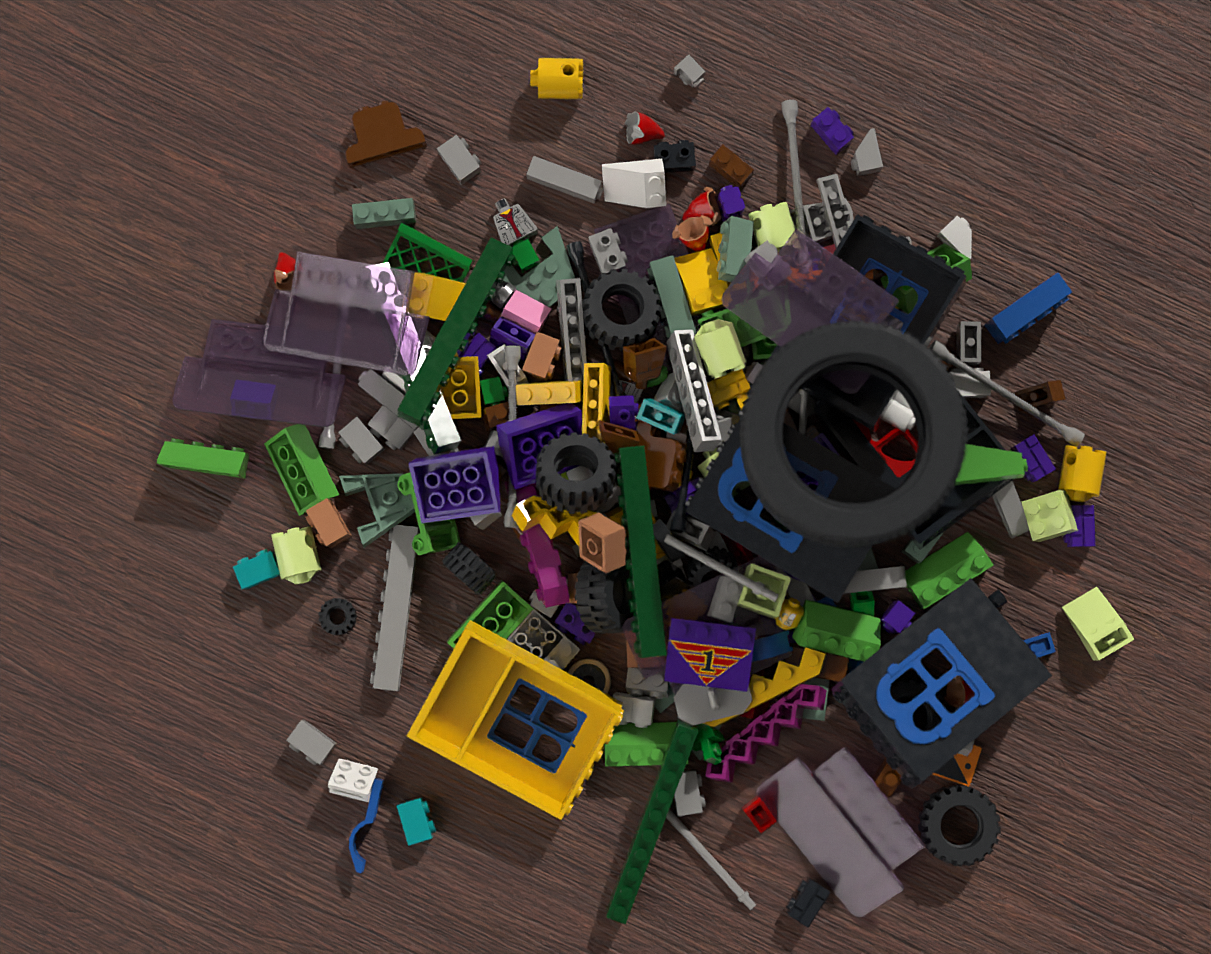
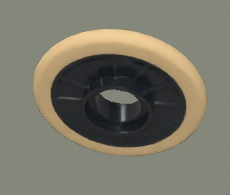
M595 659L579 660L568 671L569 674L580 680H583L586 675H591L594 678L593 687L606 694L610 689V673L604 664Z

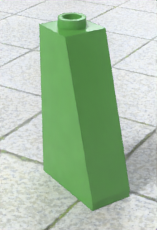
M966 444L964 462L955 485L1023 478L1024 472L1028 471L1027 460L1022 459V453Z

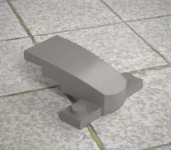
M834 174L816 180L822 203L802 206L806 247L833 238L835 248H837L854 220L851 206L843 196L838 175ZM795 209L789 211L796 235H798Z

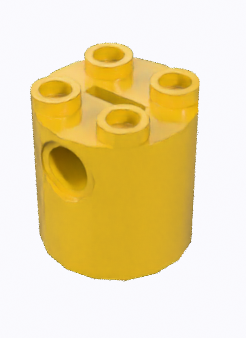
M539 58L538 68L530 71V86L538 87V99H583V59Z
M1066 445L1058 490L1066 491L1069 495V500L1085 503L1092 497H1099L1107 452L1101 450H1094L1093 452V448L1089 446H1080V449H1077L1078 447Z

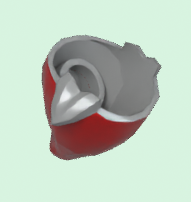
M636 111L627 114L625 125H628L626 137L629 144L639 145L652 139H663L665 137L661 127L647 115Z

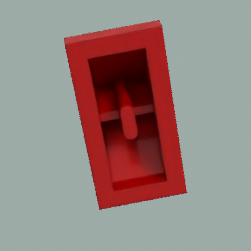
M758 795L742 807V810L760 833H763L777 822Z

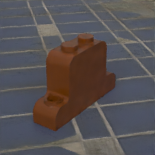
M382 101L375 107H361L352 117L358 143L349 146L346 150L345 155L350 168L427 147L424 134L417 127L405 128L399 106L394 102Z
M638 420L636 429L640 440L638 446L645 447L649 491L651 489L669 492L676 491L682 480L683 464L687 457L685 445L672 439L660 438V428Z

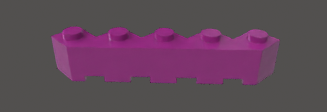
M507 473V481L505 482V489H506L507 494H508V491H509V490H508V488H509V487H508V486H509V485H508V483H509V482H508V480H509V479H508V478H509V477H508V475H509L508 473ZM536 483L515 490L517 504L532 496L541 497L536 489ZM539 523L524 531L523 535H520L522 546L526 547L530 553L529 571L538 580L539 589H536L538 601H542L544 606L548 608L570 601L567 581L561 572L562 564L558 551L554 549L553 540L549 538Z
M799 684L789 695L780 699L765 714L760 715L741 733H737L727 741L726 745L721 748L722 753L720 756L722 762L716 765L708 762L706 777L712 780L733 783L736 762L755 765L758 744L778 747L781 726L801 729L804 709L824 711L827 690L821 686Z

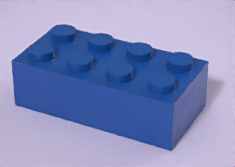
M1057 272L991 318L984 326L997 344H1000L1002 341L1006 344L1020 334L1018 330L1024 332L1035 324V318L1038 321L1053 311L1051 307L1055 310L1068 301L1069 298L1067 296L1072 291Z

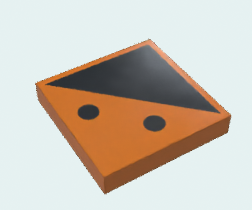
M973 745L972 751L968 756L957 753L935 771L933 775L970 787L982 748Z

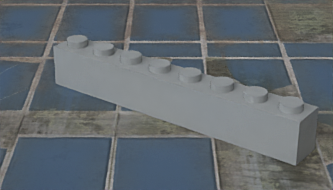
M396 525L389 531V541H392L391 549H387L386 561H389V567L385 569L383 581L386 582V590H382L381 602H384L383 610L379 611L378 622H381L380 631L377 630L376 643H379L378 651H374L373 663H376L375 671L371 672L370 683L376 689L400 691L417 553L412 547L414 536L420 533L419 527Z

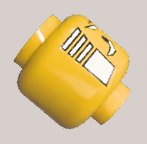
M795 598L783 600L779 616L774 618L780 628L790 630L798 626L804 614L800 601Z

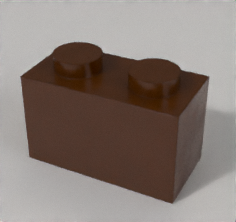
M723 144L709 161L710 167L735 187H739V190L752 176L754 171L751 166Z

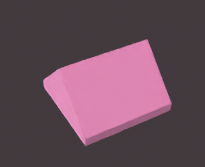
M516 290L504 307L501 316L536 334V332L540 333L552 308Z

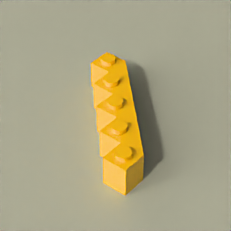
M532 496L518 503L511 516L522 532L540 523L550 539L568 531L579 546V520L594 515L596 512L587 510V513L575 512V514H569V511L564 510V512L557 510L556 506L551 507L547 504V501L541 500V497ZM609 517L610 520L621 526L620 519Z
M805 647L799 667L779 661L773 680L753 674L749 684L752 701L745 712L797 687L799 684L819 676L826 654ZM741 714L704 722L703 724L717 727Z

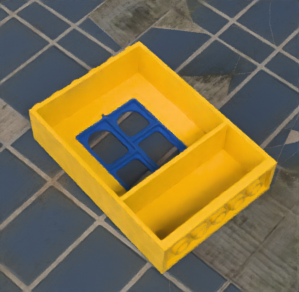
M470 620L407 737L562 820L564 814L569 815L574 805V796L578 798L582 792L584 779L588 780L591 776L594 766L593 762H598L601 758L604 748L603 744L608 745L613 736L614 725L618 727L624 712L622 710L623 702ZM521 684L537 691L541 695L530 715L510 705L513 695ZM549 700H553L575 713L578 723L573 731L562 733L540 722L539 717ZM507 713L533 727L534 731L524 748H519L495 735L494 730L503 714ZM542 734L554 738L561 746V754L553 762L543 761L532 754Z

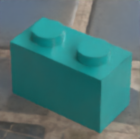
M644 399L637 419L671 434H679L685 421V414L653 399Z
M267 549L256 553L257 557L250 560L248 557L237 561L238 565L233 566L242 590H247L280 576L277 558L273 551L268 552Z
M420 797L397 805L408 846L434 837L433 833L436 832L433 820L429 821L427 815L430 812L427 800L423 801V798Z

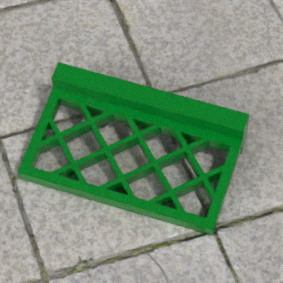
M404 223L400 224L399 231L382 262H389L391 257L398 255L401 266L397 268L391 267L394 274L413 283L414 277L411 278L407 275L405 267L416 264L418 273H422L419 263L429 260L433 271L426 274L437 276V272L447 269L451 280L464 282L470 268L475 263L474 260ZM401 236L408 239L411 248L400 251L398 242ZM425 248L428 258L417 260L415 249ZM412 251L415 262L404 265L401 254ZM437 257L444 258L446 267L435 270L432 259ZM455 266L463 268L464 271L461 277L453 279L450 268Z

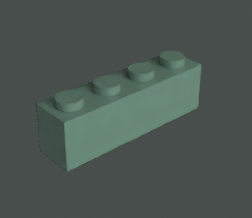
M674 256L651 261L647 273L649 280L654 281L655 295L659 294L660 317L661 319L665 318L667 326H664L666 337L669 338L674 330H693L694 335H696Z

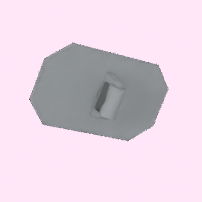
M683 684L674 696L678 718L691 725L742 714L751 703L752 697L749 686L748 692Z

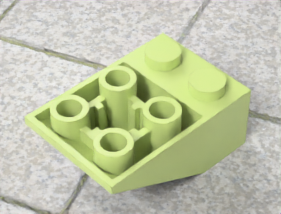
M1097 587L1061 607L1093 660H1101L1134 640L1124 621Z

